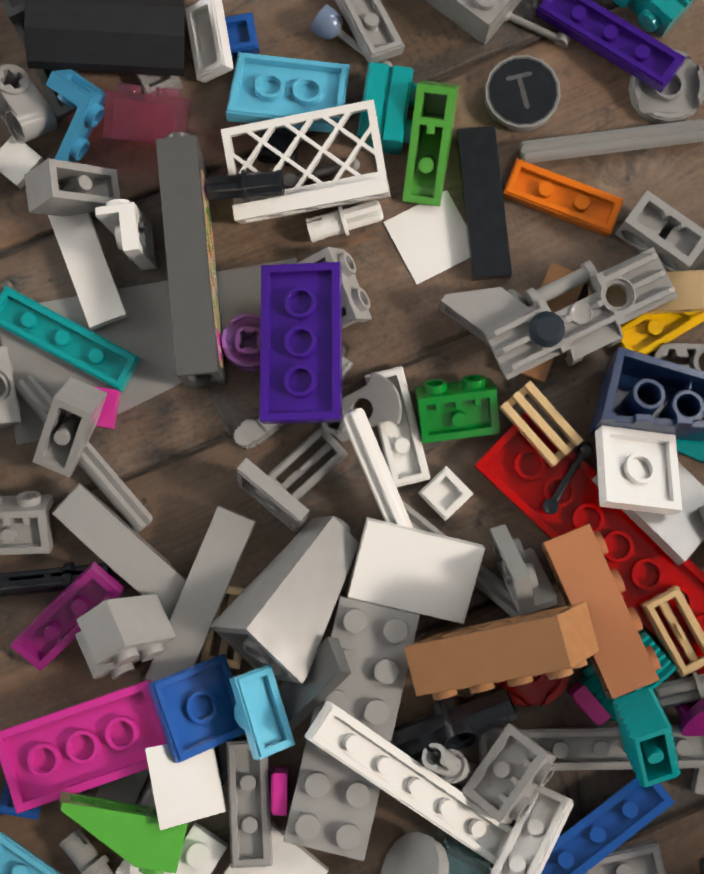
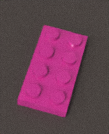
M151 679L0 730V762L16 813L18 814L59 800L61 791L79 793L149 769L145 749L167 744L147 684L152 682Z

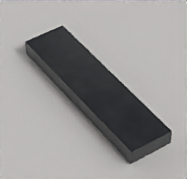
M495 126L457 129L456 138L472 281L510 278L512 276Z

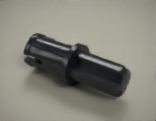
M244 169L241 171V174L209 176L205 179V193L209 200L244 198L246 202L250 201V197L284 195L285 192L282 170L248 173Z

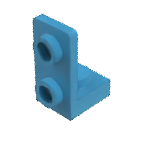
M72 69L51 71L46 86L58 93L57 98L61 102L77 108L55 159L68 162L79 161L85 156L90 147L88 139L93 128L101 122L105 115L106 109L104 104L109 94Z

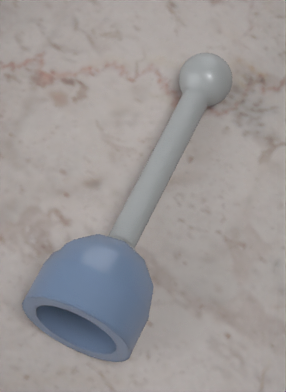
M326 4L316 15L310 30L325 40L338 36L363 55L357 41L342 30L343 22L339 13ZM388 60L377 62L392 66V63Z

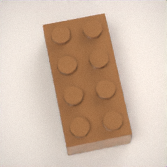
M585 601L522 616L518 615L442 631L404 647L416 696L432 694L433 700H441L458 694L457 690L469 688L471 694L488 691L495 688V683L506 680L508 687H514L534 681V676L545 673L548 680L574 674L573 669L588 665L586 659L599 652V647Z

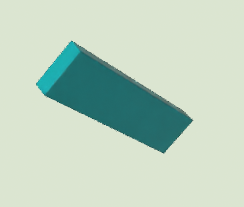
M7 286L0 293L1 328L122 393L124 392L142 360L139 356Z

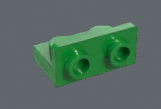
M475 374L462 378V381L446 383L445 380L435 379L423 383V386L414 388L422 444L500 434L497 389L491 378Z

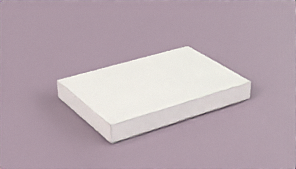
M367 517L348 585L347 597L464 624L485 547L482 544Z

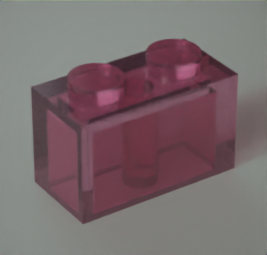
M118 83V91H105L103 138L156 143V139L166 138L170 133H188L190 99L179 97L180 90L156 87V95L141 93L142 86Z

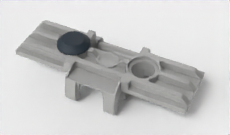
M654 247L600 273L597 272L590 260L581 263L580 269L537 290L533 287L526 290L525 297L530 306L529 308L482 330L506 380L564 352L567 354L565 360L568 366H573L581 362L585 355L604 346L610 348L620 343L623 338L620 325L677 298L678 295ZM587 283L592 295L555 313L551 312L547 304L548 301ZM609 286H619L625 291L626 301L623 306L614 307L608 303L606 291Z

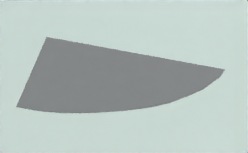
M297 258L217 271L222 334L231 319L239 314L253 313L261 315V265L296 264ZM168 280L118 289L129 317L95 330L89 328L78 296L39 303L142 359L124 392L120 394L117 414L183 383L176 376ZM0 327L2 346H7L9 359L13 365L14 387L22 378L32 375L52 399L70 377L91 386L115 389ZM15 388L16 397L20 402L21 419L20 423L14 425L16 445L40 440L44 423L17 393Z

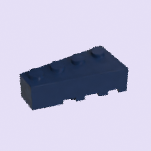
M618 347L605 365L589 434L595 435V431L600 426L605 425L676 435V440L704 441V372Z

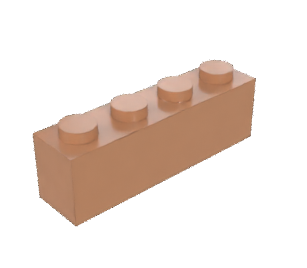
M587 524L544 542L541 546L566 605L585 601L587 603L599 647V652L589 658L608 699H615L659 681L660 679L656 673V670L661 669L659 660L650 645L645 647L638 633V631L643 630L641 620L633 606L627 608L621 595L622 592L626 591L624 582L616 568L610 570L604 555L608 553V548L600 531L593 532L590 524Z

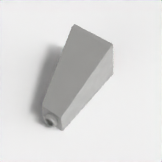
M335 516L313 518L221 613L210 627L254 669L271 664L276 680L302 684L308 676L317 653V648L321 643L359 546V542L350 534V527L342 519Z

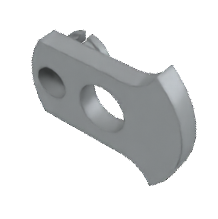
M371 372V378L367 385L342 398V416L348 411L353 410L359 400L365 398L373 406V413L368 419L371 428L385 421H391L396 425L400 424L402 402L399 392L390 380L378 373ZM343 421L338 428L335 426V422H321L323 429L329 434H334L341 442L350 440Z

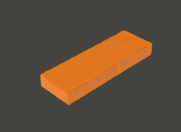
M518 158L503 192V198L605 237L611 235L624 201L623 198Z

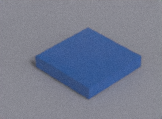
M225 654L218 655L147 684L174 763H180L245 734V730L239 727L234 719L236 701L229 678L233 676Z

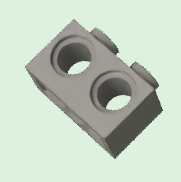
M648 190L614 234L640 253L654 247L667 272L688 270L704 249V229Z

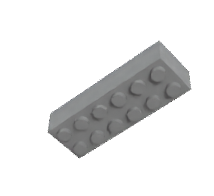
M345 595L340 596L331 637L339 639L351 674L314 709L310 726L328 700L391 743L408 670L404 647L414 643L420 617L418 613L348 598ZM307 739L283 842L364 861L381 788Z

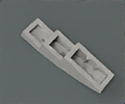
M79 483L52 511V514L141 595L157 594L167 617L170 619L187 578L171 566L170 562L141 538L139 533Z

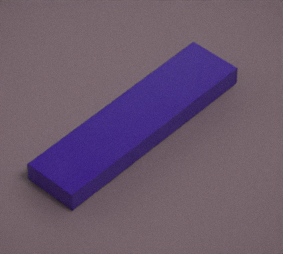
M543 0L536 8L537 17L660 93L663 92L684 64L686 57L592 0Z

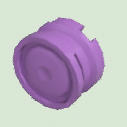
M253 313L239 314L231 319L230 323L223 330L221 338L223 351L229 362L239 370L246 372L260 371L261 315Z

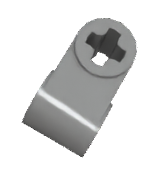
M1 65L0 116L6 123L13 138L18 143L23 144L57 129V119L54 110L49 102L40 94L27 72L17 65Z

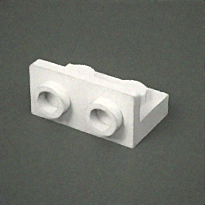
M114 199L106 202V206L96 207V217L115 236L118 249L123 250L128 259L132 260L142 271L157 269L152 224L137 205L126 199Z

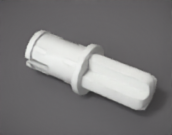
M374 200L343 209L342 205L338 206L339 210L305 219L311 241L314 243L343 233L348 236L350 235L349 230L383 220V212L379 201Z

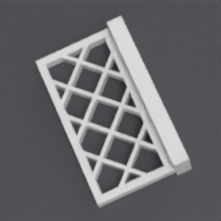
M374 99L221 129L229 175L241 174V171L244 169L247 171L250 169L254 173L260 172L251 165L264 146L281 158L273 171L281 170L287 162L303 173L296 186L285 189L284 195L250 197V201L246 202L244 198H234V205H232L234 220L240 224L391 197ZM368 111L370 126L361 139L343 128L351 114ZM343 116L338 123L331 119L334 117ZM324 120L334 127V130L322 147L305 135L314 121ZM304 123L300 131L293 127V125ZM286 127L296 134V137L283 154L267 143L275 129ZM266 131L262 138L254 134L257 132ZM339 132L357 143L345 163L327 151ZM248 134L259 143L247 161H244L234 153L232 137ZM370 135H372L374 149L366 144ZM302 139L319 151L307 170L289 158ZM362 147L375 156L378 172L361 175L350 167ZM324 155L341 166L334 179L322 182L311 174ZM236 160L243 164L239 172L237 170ZM346 170L350 172L352 175H354L352 177L342 178ZM308 178L316 182L315 184L303 186Z

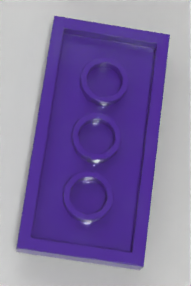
M340 262L261 265L260 422L262 424L342 422V266Z

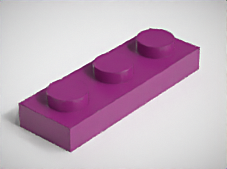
M94 561L13 639L10 647L41 671L76 638L75 634L81 631L76 619L103 601L118 598L122 594L124 587Z

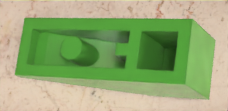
M421 80L417 83L403 202L439 207L441 205L460 85Z
M61 791L59 799L61 811L131 865L139 868L141 873H176L188 823L160 830L156 807Z

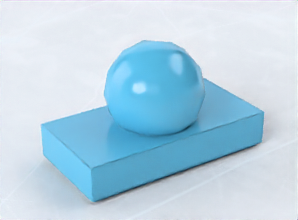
M271 664L263 665L229 678L236 701L234 719L239 727L245 730L253 760L263 759L295 745Z

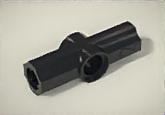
M503 683L491 690L480 692L466 699L460 696H452L438 701L432 707L431 713L394 727L393 739L398 749L414 760L422 758V752L425 748L434 752L429 747L431 743H439L446 749L462 750L473 745L477 741L479 734L514 721L518 717L513 701Z

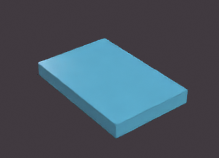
M238 52L226 110L227 121L250 124L345 105L350 65ZM343 116L334 117L331 119L338 123ZM324 120L314 121L308 130L332 133L334 127ZM304 123L293 125V127L296 129H301Z

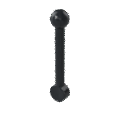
M581 442L578 445V454L550 499L542 503L544 513L551 515L558 511L560 497L584 458L590 456L593 452V447L589 442Z

